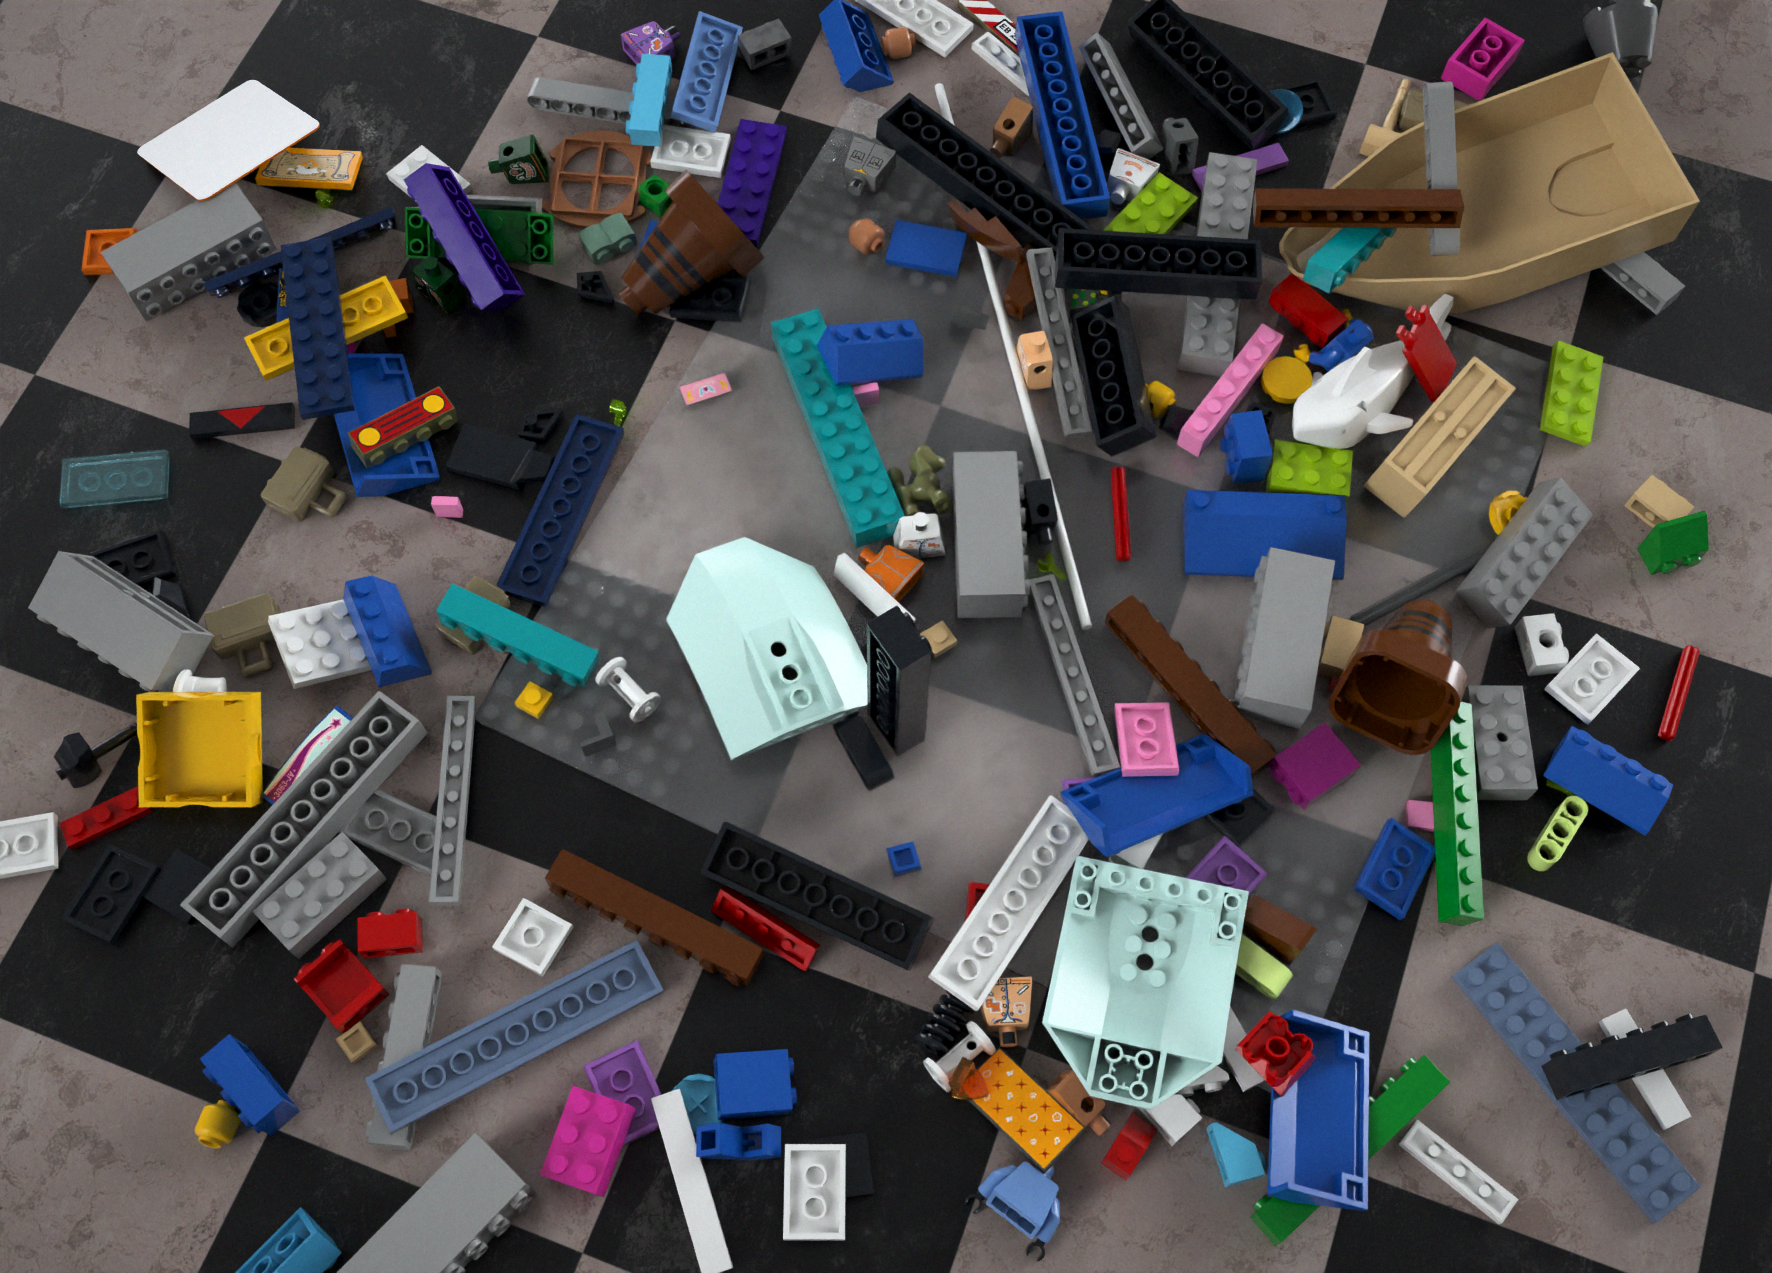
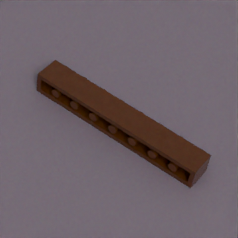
M1255 189L1253 203L1254 227L1460 228L1464 211L1460 189Z
M1131 594L1107 612L1104 623L1203 734L1205 733L1248 764L1251 769L1252 779L1269 767L1273 758L1277 756L1273 745L1268 740L1261 738L1250 720L1242 717L1238 712L1236 704L1231 699L1224 697L1217 683L1213 679L1206 677L1195 659H1190L1187 656L1181 643L1169 636L1163 623L1151 616L1143 601L1137 600Z
M564 849L560 851L545 877L550 887L549 890L555 895L562 898L567 895L575 899L573 902L585 910H589L591 907L599 911L598 915L612 923L614 920H617L624 924L623 927L627 931L635 935L641 932L649 936L648 940L662 948L664 945L675 949L674 953L685 960H689L691 957L699 961V966L708 972L714 973L717 970L725 974L724 978L734 985L740 986L743 983L749 986L764 958L763 948Z

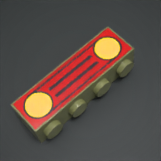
M438 386L348 432L351 447L368 469L373 465L383 463L385 459L396 453L406 451L408 447L420 441L429 439L431 435L441 430L449 429L458 421L455 407Z

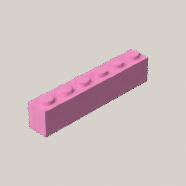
M1263 323L1260 325L1181 428L1177 441L1178 446L1196 457L1201 455L1260 377L1267 363L1278 353L1284 335Z

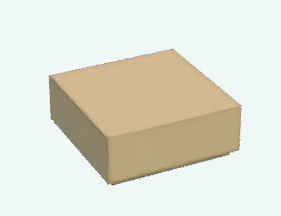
M361 1021L335 1039L352 1064H355L378 1047Z

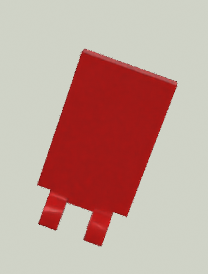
M1422 305L1420 312H1417L1414 306H1408L1405 315L1413 323V327L1409 332L1404 325H1399L1396 335L1403 341L1405 346L1402 352L1430 402H1435L1447 388L1457 362L1432 318L1428 306Z

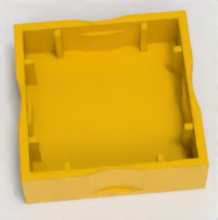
M147 692L136 695L137 736L140 743V761L138 766L139 807H182L186 805L254 807L263 803V797L261 796L263 793L261 692Z

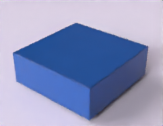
M914 841L886 848L894 878L921 870L922 867Z

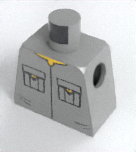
M854 136L844 168L845 181L849 183L848 191L855 196H859L863 189L872 192L877 191L896 167V151Z

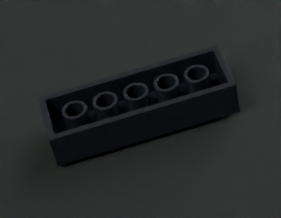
M1114 295L1071 316L1096 445L1111 457L1157 437L1129 307Z

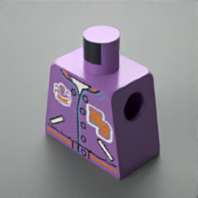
M654 21L621 34L623 50L636 65L641 62L642 54L668 55L672 60L675 56L673 42L680 38V34L675 26L663 30Z

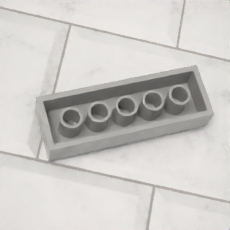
M1561 477L1539 482L1456 592L1488 628L1511 625L1593 514Z

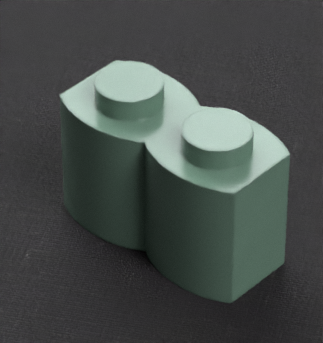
M622 213L613 214L601 223L591 225L578 234L581 245L594 265L610 261L615 254L629 252L637 244L635 233Z

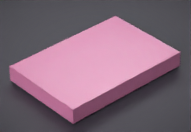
M1169 702L1115 703L1114 714L1122 777L1178 776L1179 764Z

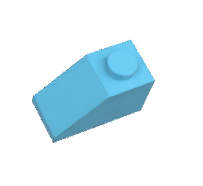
M1218 1122L1211 1123L1206 1128L1225 1188L1260 1179L1265 1175L1264 1169L1267 1168L1265 1157L1262 1151H1257L1256 1145Z

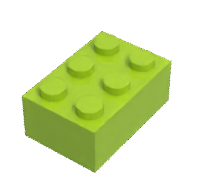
M1281 440L1274 441L1271 448L1273 457L1267 470L1265 493L1344 495L1345 502L1347 503L1350 496L1353 451Z

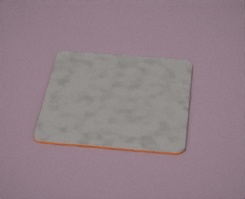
M250 80L139 148L138 154L196 200L206 201L318 130L320 124L317 120L258 81Z

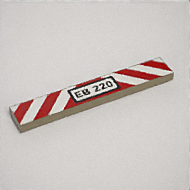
M958 0V7L1019 56L1015 39L1016 24L988 0Z

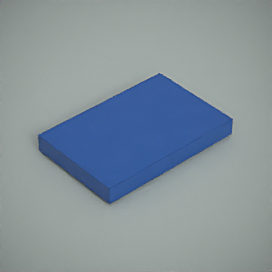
M896 220L885 264L957 277L967 233Z
M1392 817L1387 819L1353 890L1397 919H1404L1435 856V846Z

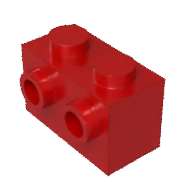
M399 909L396 911V914L387 915L382 912H371L367 914V917L358 918V952L364 959L423 953L422 918L412 909Z

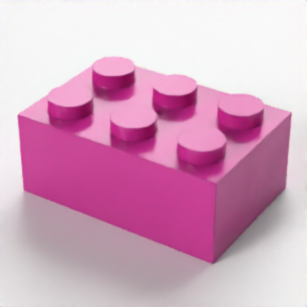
M1484 18L1448 59L1441 79L1445 82L1452 81L1455 88L1481 101L1515 62L1525 40Z
M572 1086L540 1175L605 1197L636 1108L629 1104Z

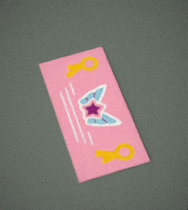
M725 373L680 387L686 405L732 391Z

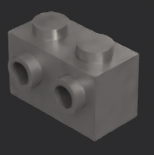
M780 19L767 22L764 25L738 35L739 52L751 70L792 54V38Z

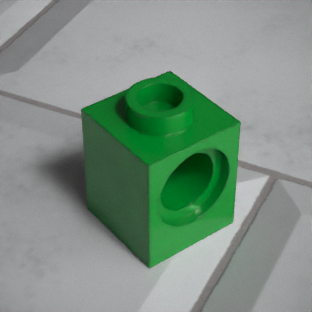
M654 174L648 180L641 183L638 188L639 198L643 206L659 218H662L673 200L664 191L669 184Z

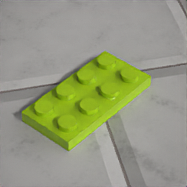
M1159 172L1103 231L1168 234L1197 204L1198 197Z
M1559 340L1553 344L1539 430L1584 447L1591 443L1603 356Z

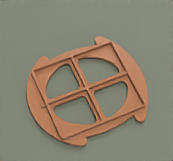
M596 130L583 132L572 137H565L560 144L551 150L550 158L555 161L550 177L551 200L542 201V210L546 213L554 214V219L573 227L585 229L591 225L601 223L607 217L617 213H622L628 224L646 215L645 207L638 206L640 203L638 188L646 180V166H651L650 161L652 155L645 146L631 145L630 136L619 132ZM590 148L598 149L594 173L564 171L572 158L580 152ZM610 149L622 152L631 161L635 171L633 176L604 174L607 152ZM564 182L592 184L590 203L587 209H579L567 200L562 191V184ZM604 184L629 185L632 187L629 195L617 206L609 210L598 209L601 187Z

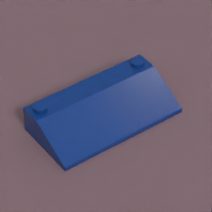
M348 353L355 410L334 414L356 496H385L438 481L440 475L429 439L420 441L408 447L406 451L396 453L385 459L383 463L373 465L368 469L351 447L348 432L415 399L416 395L403 354Z
M1186 491L1182 504L1184 575L1254 577L1261 557L1267 556L1270 547L1335 560L1332 580L1344 579L1347 523L1344 495Z
M1204 733L1176 745L1179 764L1178 776L1122 777L1120 767L1060 793L1092 845L1108 857L1253 796L1250 766Z
M1291 1010L1281 1015V1017L1287 1021L1288 1029L1293 1034H1305L1312 1040V1053L1316 1058L1310 1068L1301 1075L1284 1096H1280L1271 1087L1267 1196L1294 1203L1366 1211L1368 1210L1369 1032Z

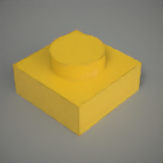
M529 681L515 701V705L517 708L540 719L554 696L553 693Z

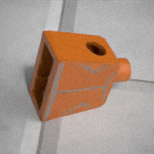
M890 545L884 546L878 554L866 547L858 557V560L866 565L864 571L898 603L924 575V563Z

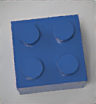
M1262 410L1232 413L1228 424L1224 426V436L1220 438L1221 452L1226 454L1225 469L1227 475H1231L1233 484L1263 481L1270 465L1273 453Z

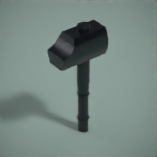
M137 722L93 748H90L79 732L65 736L61 746L54 755V759L59 766L55 770L56 774L61 780L67 779L73 788H80L93 782L102 772L97 759L122 745L135 735L137 736Z

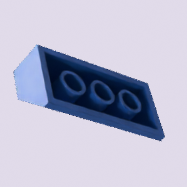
M833 0L819 14V18L822 23V30L825 32L828 40V47L835 59L834 64L840 73L842 84L846 88H852L858 92L892 85L894 81L869 13L844 0Z
M914 319L827 326L816 345L836 386L921 378L923 376V337Z
M375 576L345 581L343 600L378 687L431 675V668L396 584Z
M1573 726L1570 727L1555 748L1543 775L1645 836L1668 801L1673 784L1668 782L1662 775L1654 774L1644 768L1638 761L1628 759L1618 753L1612 746L1597 741L1586 731L1578 730Z

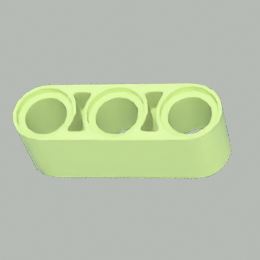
M1578 796L1567 797L1554 810L1528 852L1527 860L1534 870L1546 871L1561 858L1588 813V805L1582 798ZM1566 808L1571 809L1575 816L1570 815ZM1553 829L1558 830L1561 833L1562 838L1557 837L1554 834ZM1540 851L1545 852L1548 855L1549 860L1544 859L1541 856Z
M1243 934L1241 935L1235 973L1265 996L1274 1000L1277 999L1293 977L1292 972Z

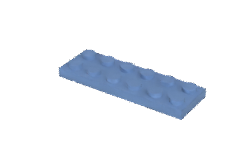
M699 11L670 114L671 118L713 133L716 132L738 49V35L742 33L743 27Z

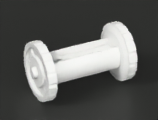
M621 656L616 657L601 668L597 674L596 682L601 687L611 685L632 707L630 718L636 723L640 722L656 710L661 702V696L656 692L646 694L625 672L627 661ZM618 677L621 678L620 683L617 681Z
M973 1021L966 1024L969 1034L936 1063L930 1058H926L923 1061L933 1080L946 1092L953 1089L949 1079L979 1053L984 1051L992 1055L996 1052L989 1037ZM969 1042L976 1043L977 1046L974 1050L967 1048Z

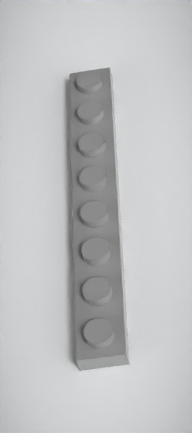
M1029 249L1026 257L1042 331L1046 333L1053 358L1052 379L1065 438L1090 436L1092 429L1061 288H1055V258L1053 249Z
M1050 574L1030 579V594L1092 777L1101 776L1120 768V764L1055 576Z
M447 696L429 895L430 906H460L476 713L475 696Z

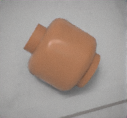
M906 27L888 29L885 31L884 36L881 37L884 56L888 55L891 60L910 57L912 48L916 47L914 34H909Z
M868 218L857 220L849 229L850 244L862 254L872 255L873 253H878L883 248L885 243L884 230Z

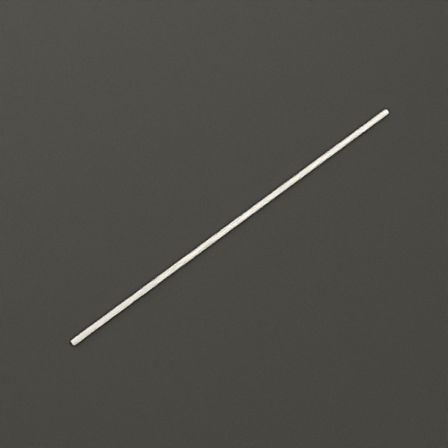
M941 83L936 84L934 88L942 117L954 125L944 85ZM977 242L1041 480L1051 478L989 249ZM1051 478L1058 517L1055 532L1082 630H1088L1092 628V623Z

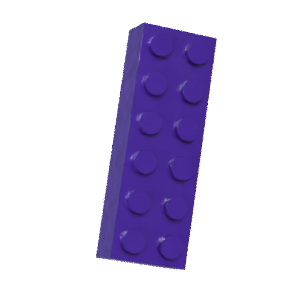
M425 163L404 179L408 187L407 192L409 196L419 205L421 216L425 221L429 222L433 229L434 238L444 247L446 258L456 267L459 273V280L469 289L472 294L471 299L476 307L481 310L503 311L525 296L524 291L450 167Z

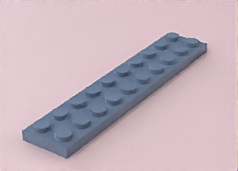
M638 940L364 1079L392 1135L662 994L664 990Z
M1498 942L1451 976L1652 1224L1662 1219L1701 1187L1616 1084L1556 1100L1541 1066L1551 1060L1549 1055L1567 1049L1568 1053L1576 1052L1575 1048L1582 1045V1043Z

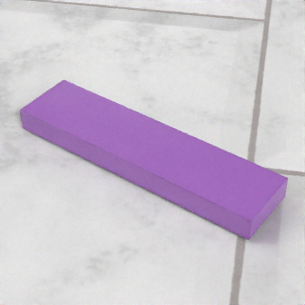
M1279 143L1237 155L1238 157L1257 159L1256 175L1285 167L1289 162ZM1206 165L1192 171V176L1201 193Z

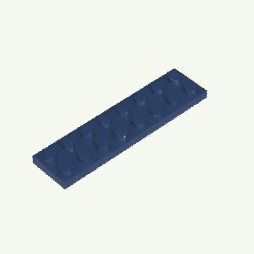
M389 207L310 240L331 236L334 242V250L338 251L347 247L348 241L356 239L357 242L369 238L370 232L378 230L379 233L392 229L393 223L396 222L395 214L392 208ZM281 251L205 281L203 284L211 296L222 298L231 294V289L240 286L241 289H244L255 283L254 279L263 276L264 279L272 278L279 274L277 271L279 268H283Z
M330 236L281 245L300 416L303 420L354 411L355 405L334 242Z
M579 414L575 415L496 586L504 590L507 596L539 606H547L624 436V428Z

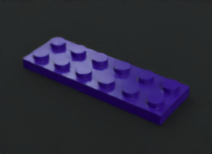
M740 119L717 204L753 245L757 246L782 153L787 127Z

